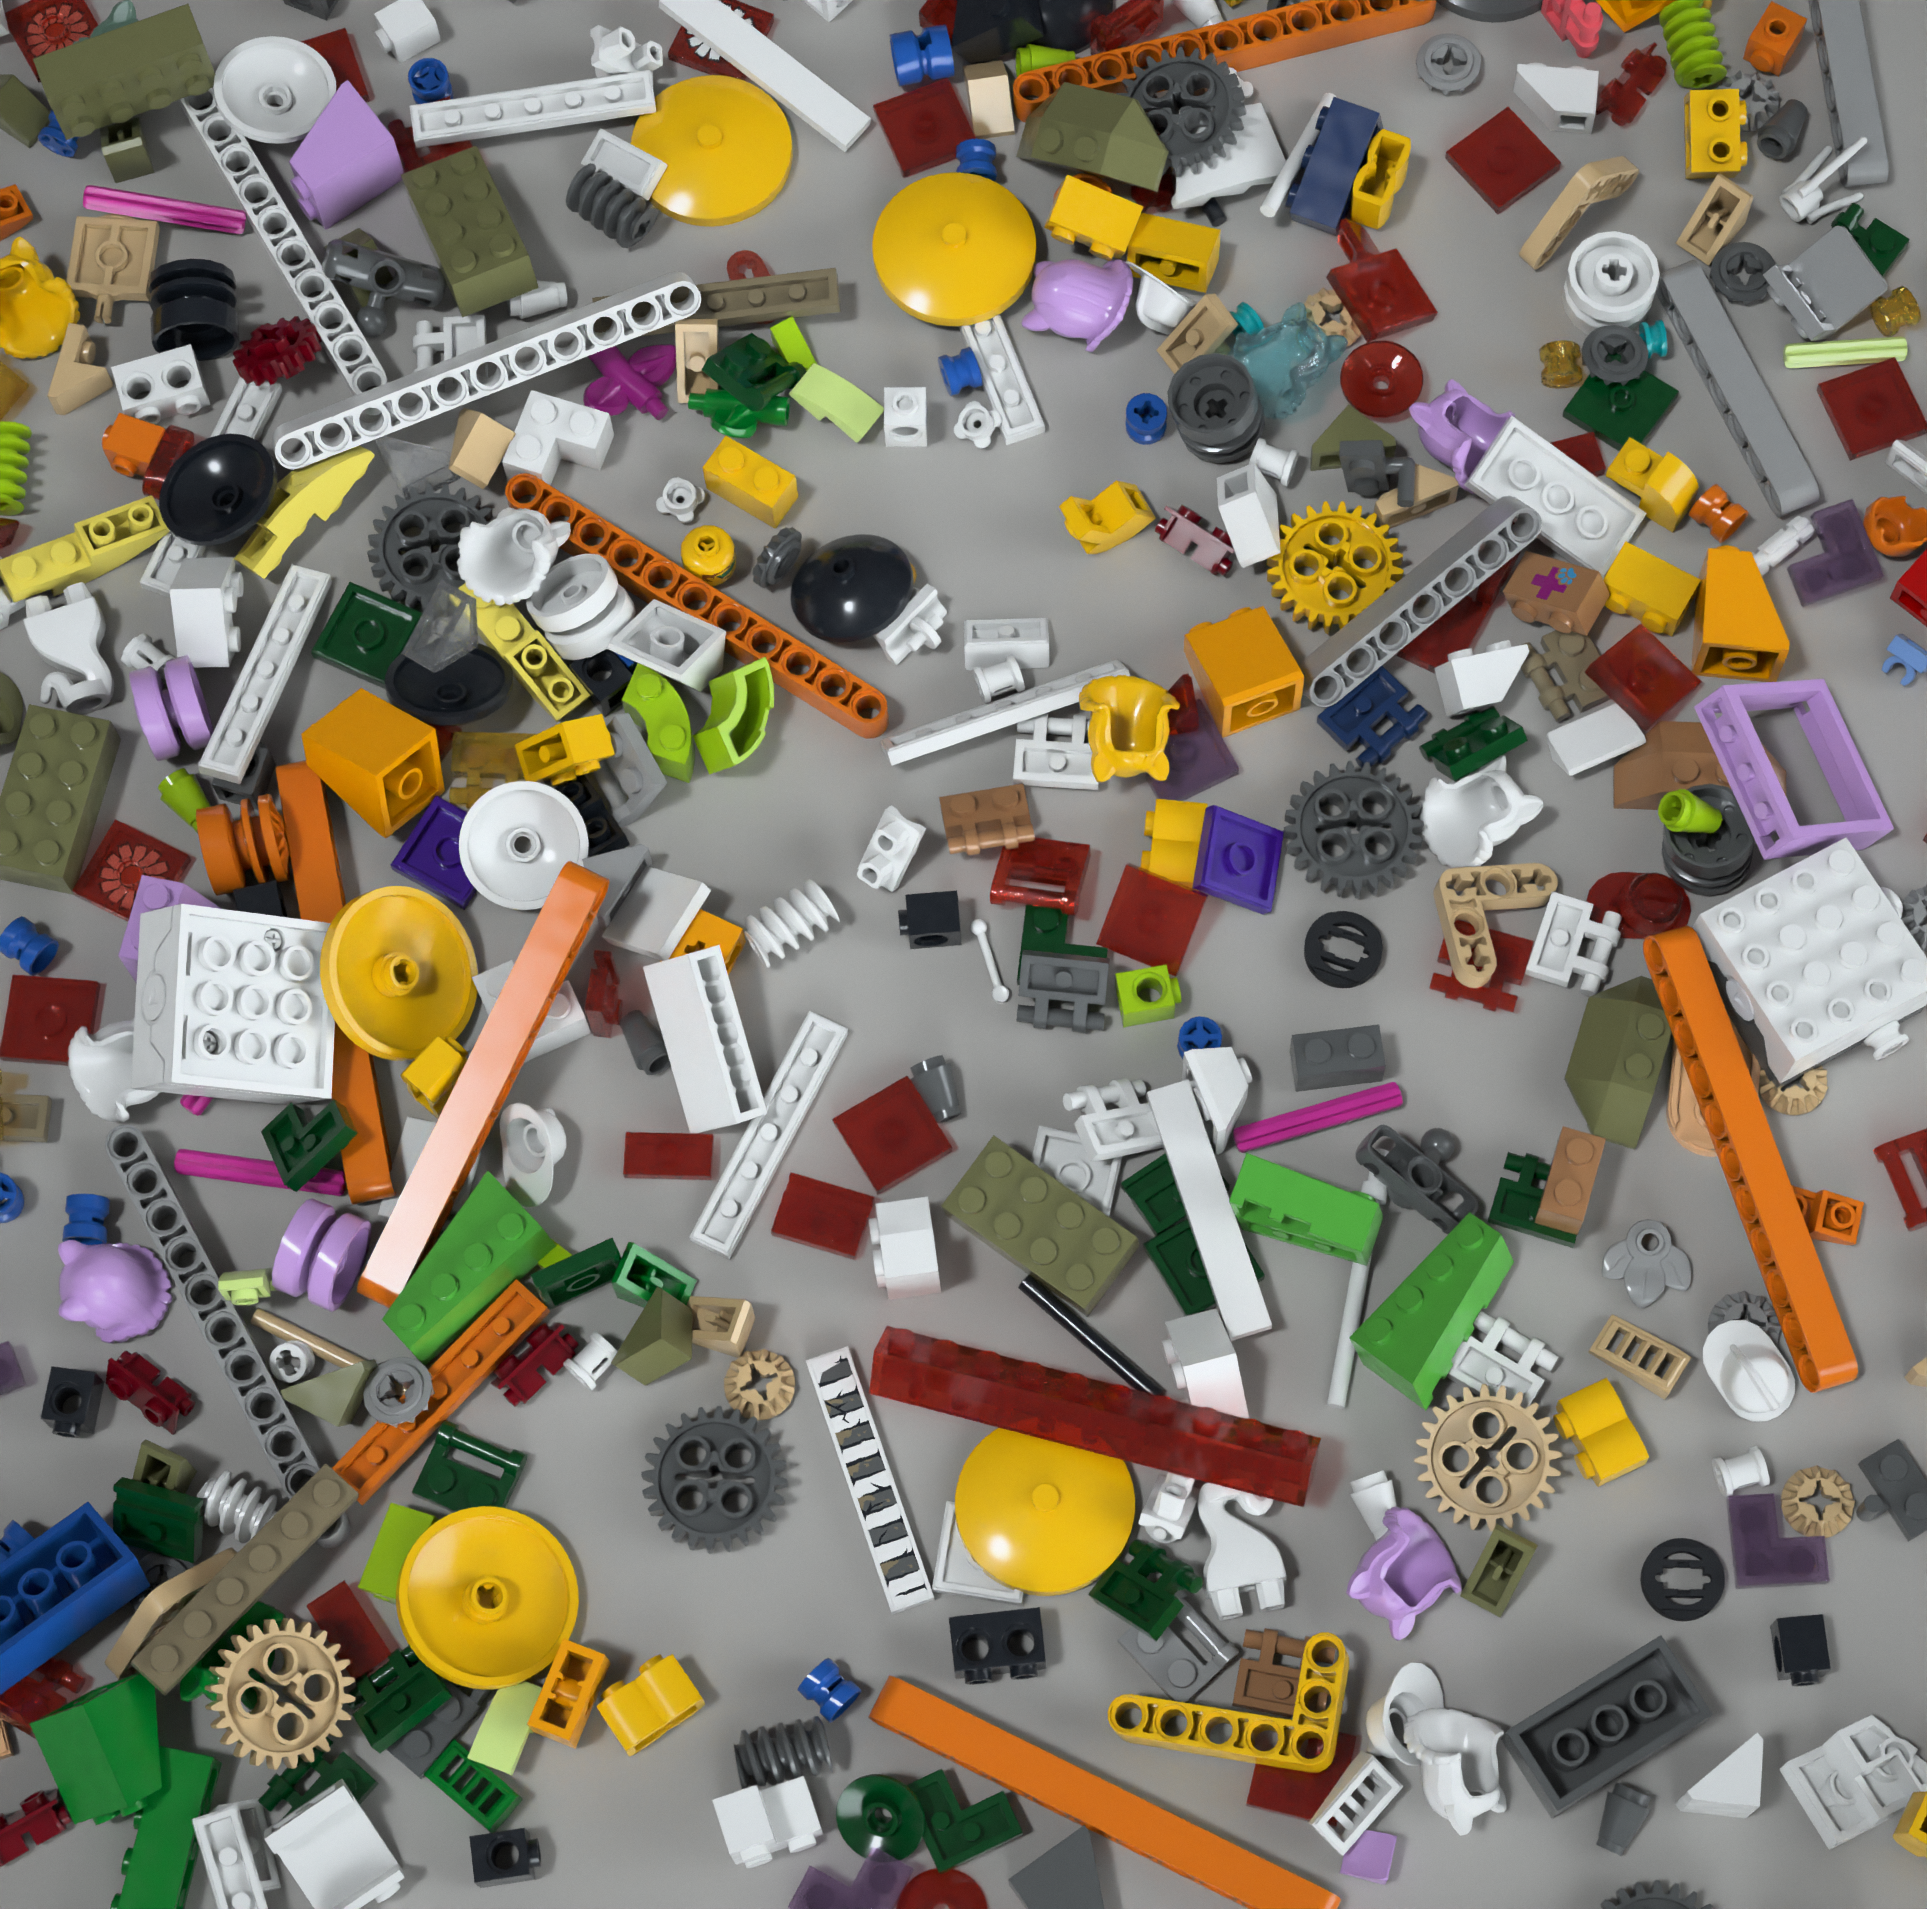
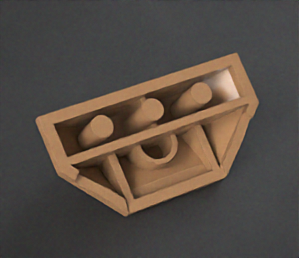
M1659 721L1645 735L1646 743L1628 751L1613 768L1614 809L1658 810L1661 799L1668 792L1678 789L1687 790L1693 786L1704 784L1726 786L1731 789L1701 722ZM1762 744L1787 798L1786 771Z

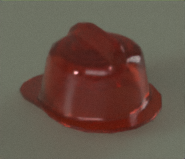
M1657 872L1610 873L1596 881L1589 890L1586 902L1594 904L1590 916L1591 921L1602 924L1606 911L1616 912L1622 916L1618 931L1621 932L1620 938L1645 939L1647 936L1684 927L1688 924L1691 913L1689 897L1684 889L1677 885L1672 878Z

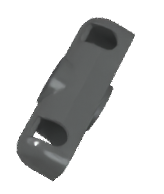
M335 239L330 241L322 262L323 273L328 279L338 280L370 291L367 306L362 307L355 317V322L363 336L368 338L380 336L387 327V317L383 311L386 297L391 296L409 302H417L427 307H435L440 304L446 288L444 275L440 268L344 240ZM343 245L357 249L358 257L355 258L342 254ZM382 266H391L395 268L394 278L386 284L376 282L374 279L376 271ZM422 267L436 271L437 280L422 277ZM336 274H337V275L344 276V277L351 278V280H350V279H347V278H343V277L336 276ZM415 297L427 299V300H430V301H425V300L418 299V298H415Z
M1379 1125L1360 1143L1355 1152V1158L1360 1165L1371 1171L1374 1177L1386 1186L1389 1198L1394 1204L1401 1208H1414L1427 1220H1431L1441 1228L1442 1232L1449 1234L1469 1212L1475 1215L1479 1206L1476 1197L1437 1165L1438 1162L1448 1160L1454 1153L1455 1141L1449 1131L1442 1128L1428 1130L1421 1138L1420 1152L1391 1127ZM1382 1136L1390 1137L1396 1144L1385 1157L1372 1147ZM1451 1191L1459 1193L1464 1199L1453 1212L1440 1203V1200Z

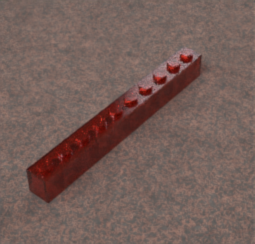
M886 1326L874 1350L869 1394L1304 1507L1313 1482L1321 1438L1305 1434L1299 1430L1284 1429L1261 1423L1256 1419L1226 1414L1210 1407H1199L1173 1400L1167 1396H1157L1141 1392L1124 1385L1110 1384L1087 1378L1082 1374L1056 1370L1036 1362H1025L999 1355L993 1351H983L956 1344L951 1340H940L913 1333L903 1328L898 1329Z

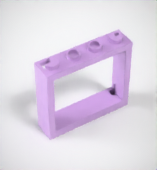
M1824 679L1722 685L1694 706L1764 860L1813 855L1846 837L1855 850H1863L1894 829ZM1803 701L1807 702L1810 711L1806 712L1802 704ZM1794 709L1846 822L1799 826L1747 711ZM1714 713H1722L1723 715L1717 719ZM1777 832L1779 839L1774 844L1771 836Z

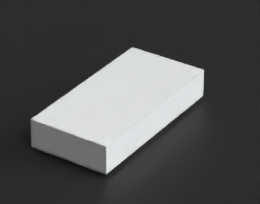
M601 128L581 162L584 166L590 163L595 164L596 173L600 171L607 172L610 181L618 180L621 183V187L632 190L634 194L647 201L668 166L660 159Z

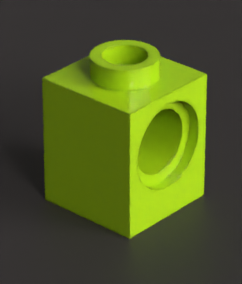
M1167 964L1115 974V990L1123 1028L1174 1018L1175 1004L1182 1002L1177 977L1169 978ZM1151 988L1158 991L1161 997L1154 1002H1145L1138 997V993L1143 989Z

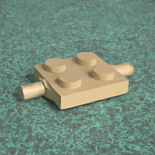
M114 213L100 217L77 216L66 282L71 286L75 297L94 298L97 300L94 316L96 322L103 324L104 319L105 324L111 323L115 301H149L148 279L151 272L154 271L160 233L157 221L136 220L130 216Z

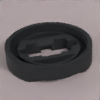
M1349 911L1328 912L1320 916L1309 928L1304 945V957L1310 972L1322 983L1335 988H1352L1368 981L1377 971L1383 951L1382 938L1378 929L1362 915ZM1337 926H1349L1355 928L1356 930L1361 932L1363 936L1339 928ZM1328 934L1338 938L1342 937L1363 946V953L1369 957H1360L1359 962L1347 958L1342 959L1336 957L1333 953L1322 950L1324 944L1318 940H1326ZM1324 961L1349 969V971L1335 970L1326 965Z
M1675 1538L1659 1544L1650 1552L1643 1564L1640 1581L1646 1601L1657 1613L1665 1618L1683 1622L1699 1619L1714 1608L1722 1596L1725 1575L1723 1566L1712 1549L1692 1539ZM1676 1553H1686L1696 1557L1699 1560H1673L1664 1558ZM1663 1568L1702 1569V1576H1708L1710 1582L1704 1583L1703 1589H1663V1582H1658L1655 1576L1662 1575ZM1667 1598L1702 1599L1694 1604L1680 1605L1671 1602Z

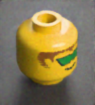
M702 525L694 528L685 536L681 544L680 554L685 570L712 587L723 584L732 576L736 568V551L731 536L724 529L714 525Z

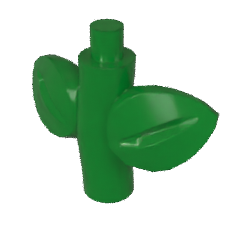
M765 377L753 383L752 385L764 384L766 382ZM721 386V389L707 388L705 394L690 393L688 408L703 411L704 417L711 418L710 426L716 431L730 437L744 439L754 436L758 422L787 426L790 414V398L775 396L771 398L770 403L763 409L752 411Z

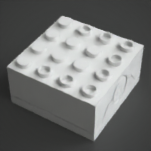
M178 904L140 913L131 1089L289 1105L291 1102L299 1104L331 1099L335 1020L324 998L320 978L321 949L331 923L188 904Z

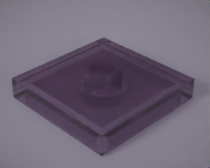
M1199 698L1180 707L1178 710L1168 713L1170 732L1164 749V754L1169 762V773L1166 780L1158 781L1147 772H1142L1157 799L1184 801L1238 775L1239 767Z

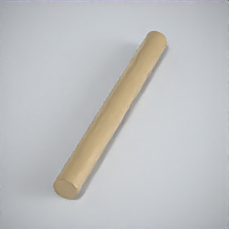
M260 1308L252 1316V1325L287 1342L301 1340L309 1345L314 1355L340 1368L361 1361H367ZM395 1380L393 1382L396 1386L394 1388L396 1395L402 1397L407 1389Z

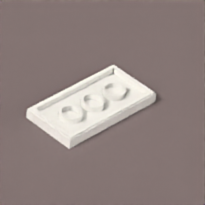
M1513 416L1506 420L1464 484V486L1490 505L1501 497L1512 496L1539 513L1542 520L1541 529L1536 538L1572 564L1599 571L1603 579L1625 541L1629 542L1647 514ZM1519 514L1513 519L1514 522L1518 520Z

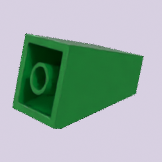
M140 1673L97 1687L29 1723L74 1824L93 1819L95 1825H99L119 1814L122 1817L132 1814L148 1805L145 1797L162 1788L155 1686Z

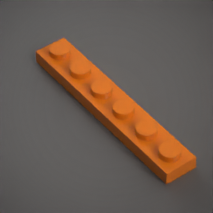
M517 1279L428 1369L432 1375V1386L435 1392L428 1401V1411H421L415 1417L414 1423H400L397 1428L386 1423L380 1424L377 1421L332 1467L341 1478L359 1493V1497L356 1500L359 1504L363 1506L550 1313L548 1307ZM405 1394L398 1400L402 1404L405 1403Z

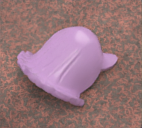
M1077 259L1036 263L1033 268L1036 278L1032 287L1034 309L1024 316L1022 327L1031 331L1051 329L1063 337L1086 339L1087 347L1085 351L1093 352L1101 340L1108 337L1123 320L1127 310L1126 307L1130 302L1129 296L1132 294L1133 275L1130 267L1125 263L1126 261L1119 259L1108 261L1103 265V268Z
M1452 379L1446 383L1445 393L1435 398L1430 404L1416 402L1409 407L1412 418L1419 424V438L1426 451L1432 457L1453 469L1456 481H1458L1462 489L1475 494L1464 484L1506 420L1511 416L1515 417V414L1510 410L1503 414H1496L1489 406L1468 395L1466 390Z
M67 1240L58 1245L59 1255L65 1265L59 1277V1294L63 1301L59 1306V1315L71 1322L84 1321L89 1327L96 1328V1336L100 1337L101 1341L111 1344L115 1341L119 1343L125 1342L137 1335H145L149 1329L156 1328L159 1321L163 1320L165 1312L168 1311V1304L172 1302V1296L167 1293L172 1284L171 1280L168 1279V1271L163 1269V1262L155 1258V1253L145 1247L142 1248L138 1244L131 1246L128 1243L123 1244L122 1242L86 1245L76 1240Z
M1392 1507L1387 1509L1382 1521L1388 1528L1387 1532L1375 1541L1362 1555L1356 1571L1349 1580L1346 1594L1350 1598L1358 1599L1361 1605L1373 1615L1386 1618L1389 1621L1392 1638L1399 1641L1411 1632L1415 1622V1615L1433 1605L1444 1588L1451 1587L1454 1593H1459L1462 1589L1454 1561L1449 1551L1446 1550L1445 1544L1440 1540L1439 1535L1427 1522H1423L1422 1517L1416 1515L1408 1508Z

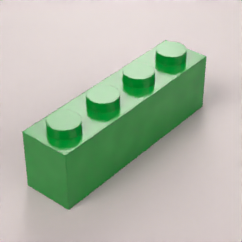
M160 1746L162 1788L147 1796L148 1805L135 1812L133 1827L138 1830L134 1847H128L125 1852L121 1867L122 1875H126L121 1894H115L110 1909L185 1908L200 1850L191 1820L210 1812L222 1765L217 1759L211 1756Z

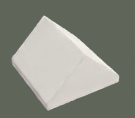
M1758 1733L1753 1735L1689 1789L1675 1803L1677 1808L1683 1812L1747 1818L1760 1807L1763 1738Z

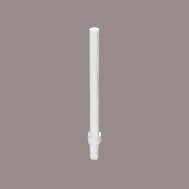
M1375 1149L1384 1157L1389 1153V1151L1384 1149ZM1369 1171L1368 1180L1363 1181L1361 1192L1375 1198V1202L1379 1203L1381 1208L1382 1205L1386 1204L1387 1189ZM1372 1253L1367 1266L1352 1263L1327 1406L1345 1408L1355 1352L1349 1337L1360 1325Z

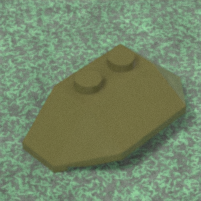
M1064 82L1027 117L1016 157L1157 192L1169 151L1163 141L1159 139L1151 121L1137 99Z
M1639 976L1588 998L1564 1077L1581 1114L1587 1122L1590 1133L1606 1138L1608 1142L1634 1150L1646 1119L1672 1033L1653 980L1650 978Z

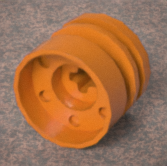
M271 794L258 796V816L255 814L250 799H242L240 803V820L234 821L226 803L196 810L201 851L207 874L216 896L233 893L235 889L246 887V870L249 869L253 870L259 884L269 882L268 865H271L277 882L290 880V853L285 823L282 815H280L275 807Z

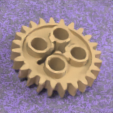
M1482 1384L1480 1397H1474L1470 1389L1464 1387V1401L1459 1403L1453 1396L1447 1395L1450 1409L1445 1412L1434 1406L1432 1410L1439 1419L1436 1424L1430 1422L1422 1423V1426L1431 1435L1429 1439H1416V1444L1426 1448L1427 1455L1415 1458L1414 1462L1427 1465L1428 1471L1417 1478L1418 1481H1432L1434 1486L1426 1493L1425 1496L1427 1498H1433L1438 1495L1443 1498L1437 1510L1439 1513L1446 1511L1450 1507L1456 1509L1453 1516L1454 1523L1457 1524L1465 1515L1470 1516V1527L1472 1530H1476L1481 1519H1486L1489 1530L1493 1531L1497 1524V1519L1502 1518L1510 1529L1513 1528V1514L1518 1513L1526 1521L1530 1520L1527 1509L1530 1503L1540 1509L1545 1507L1542 1500L1538 1497L1540 1491L1554 1494V1488L1546 1480L1547 1476H1561L1559 1470L1550 1467V1460L1562 1457V1453L1549 1450L1548 1444L1556 1441L1559 1435L1544 1433L1543 1429L1550 1423V1417H1544L1539 1420L1533 1417L1539 1407L1538 1403L1535 1402L1526 1409L1521 1406L1524 1393L1518 1392L1510 1401L1506 1399V1386L1503 1385L1499 1388L1496 1397L1490 1396L1487 1384ZM1486 1412L1494 1414L1500 1424L1497 1434L1488 1439L1479 1437L1474 1429V1421L1477 1416ZM1510 1427H1516L1517 1433L1496 1455V1459L1500 1462L1498 1467L1495 1469L1491 1466L1484 1467L1474 1481L1466 1489H1462L1460 1482L1481 1460L1480 1455L1477 1453L1479 1448L1491 1449ZM1518 1443L1527 1444L1532 1449L1534 1455L1531 1465L1522 1470L1515 1469L1508 1461V1451L1513 1445ZM1452 1446L1463 1447L1469 1456L1468 1465L1460 1472L1450 1471L1444 1463V1454ZM1485 1477H1495L1502 1484V1496L1494 1503H1486L1478 1496V1484Z
M283 1618L280 1628H278L275 1619H265L263 1633L257 1625L250 1624L247 1626L248 1640L240 1635H232L231 1640L235 1650L220 1649L218 1651L220 1657L226 1663L223 1667L210 1666L209 1671L218 1676L219 1680L216 1684L205 1686V1690L217 1694V1700L205 1705V1708L207 1710L219 1711L220 1714L210 1724L211 1728L227 1729L220 1743L230 1745L236 1741L238 1742L233 1753L235 1757L243 1758L251 1751L250 1765L260 1766L266 1757L268 1769L278 1770L283 1758L286 1767L294 1769L297 1768L298 1755L305 1762L312 1763L315 1761L314 1747L322 1752H329L330 1747L326 1737L328 1735L342 1737V1732L335 1724L337 1720H351V1716L342 1710V1705L355 1701L356 1697L344 1693V1687L354 1683L355 1678L342 1676L341 1671L350 1664L349 1659L335 1660L334 1658L341 1645L339 1643L323 1645L328 1632L318 1630L310 1637V1622H301L295 1631V1624L292 1618ZM274 1649H279L283 1654L284 1664L281 1670L274 1674L270 1671L267 1662L269 1654ZM253 1668L269 1684L284 1686L282 1692L290 1699L310 1709L313 1713L312 1717L308 1719L292 1703L277 1701L279 1697L277 1692L251 1678L248 1674L249 1669ZM311 1675H315L319 1681L320 1690L313 1699L309 1700L304 1693V1684ZM252 1687L257 1694V1704L252 1711L246 1712L241 1705V1696L247 1688ZM288 1713L294 1723L293 1730L288 1737L283 1739L278 1733L277 1724L279 1719Z

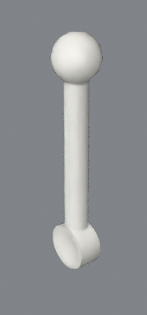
M975 919L970 925V930L978 937L993 983L992 998L996 1003L1004 1004L1009 999V990L1001 983L985 934L987 924L982 919Z

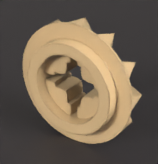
M1323 287L1313 296L1308 295L1306 302L1300 309V328L1304 336L1320 348L1331 350L1345 348L1353 344L1362 334L1365 326V310L1358 302L1356 294L1351 296L1345 293L1341 287L1336 290H1326ZM1342 309L1339 319L1340 323L1332 320L1323 325L1326 310L1334 313L1336 310Z
M1822 1066L1804 1073L1800 1080L1802 1088L1793 1085L1784 1092L1781 1091L1783 1086L1776 1088L1774 1083L1768 1079L1765 1070H1762L1761 1067L1759 1070L1758 1091L1762 1099L1768 1106L1782 1114L1802 1115L1812 1111L1822 1102L1828 1089L1827 1070L1823 1069Z
M766 1349L745 1351L741 1357L731 1362L724 1377L725 1396L733 1410L739 1409L741 1416L750 1419L753 1416L757 1420L773 1418L788 1407L794 1396L795 1378L793 1371L781 1355L769 1352ZM754 1368L757 1373H760L762 1378H773L771 1382L766 1384L767 1400L765 1401L756 1389H746L748 1385L753 1383L752 1369Z
M1818 1465L1798 1470L1784 1485L1781 1494L1782 1512L1789 1525L1798 1533L1814 1539L1829 1538L1841 1532L1851 1520L1855 1500L1850 1490V1483L1844 1481L1837 1474L1836 1470L1820 1468ZM1817 1484L1823 1498L1836 1501L1823 1508L1820 1520H1818V1513H1816L1814 1505L1807 1504V1502H1799L1804 1501L1806 1498H1811Z

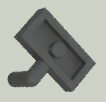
M1382 440L1340 441L1339 458L1348 492L1371 496L1379 491H1390V474H1398L1397 505L1400 507H1411L1414 505L1415 462L1412 458L1386 457Z
M1897 1439L1861 1460L1858 1466L1877 1495L1872 1494L1864 1499L1856 1510L1857 1517L1861 1521L1867 1522L1888 1510L1907 1541L1927 1531V1481L1901 1441Z

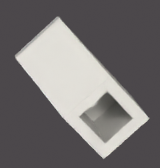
M1542 63L1517 64L1513 92L1550 131L1591 134L1596 115L1599 71L1587 70L1580 66L1560 68L1548 67Z
M1255 463L1217 477L1218 508L1240 565L1244 568L1281 553L1277 495Z
M1510 640L1486 646V653L1474 655L1472 648L1448 654L1449 661L1434 668L1446 716L1451 717L1475 710H1484L1502 702L1529 653L1528 645L1511 647Z

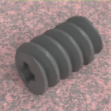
M590 163L577 172L568 188L566 206L572 212H579V216L583 220L591 221V224L597 230H604L605 235L610 239H616V242L622 248L634 246L648 234L655 224L659 213L658 209L650 207L644 212L646 206L645 199L637 198L632 202L634 195L632 190L625 189L619 194L621 183L618 180H613L607 184L609 178L607 172L600 171L594 176L596 165Z
M819 1716L813 1717L810 1731H807L802 1721L797 1719L795 1720L793 1734L789 1735L783 1723H777L774 1738H771L765 1727L761 1726L759 1727L757 1741H752L745 1729L741 1730L739 1744H734L737 1770L742 1789L748 1788L750 1775L754 1776L760 1787L765 1786L768 1772L770 1771L778 1783H783L786 1768H789L793 1776L798 1778L803 1776L804 1765H808L814 1776H820L823 1761H826L833 1772L826 1729Z

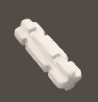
M1796 516L1786 524L1787 530L1784 531L1781 528L1756 549L1757 554L1752 552L1761 576L1769 571V565L1774 567L1797 549L1799 541L1803 544L1813 536L1814 528L1806 517Z

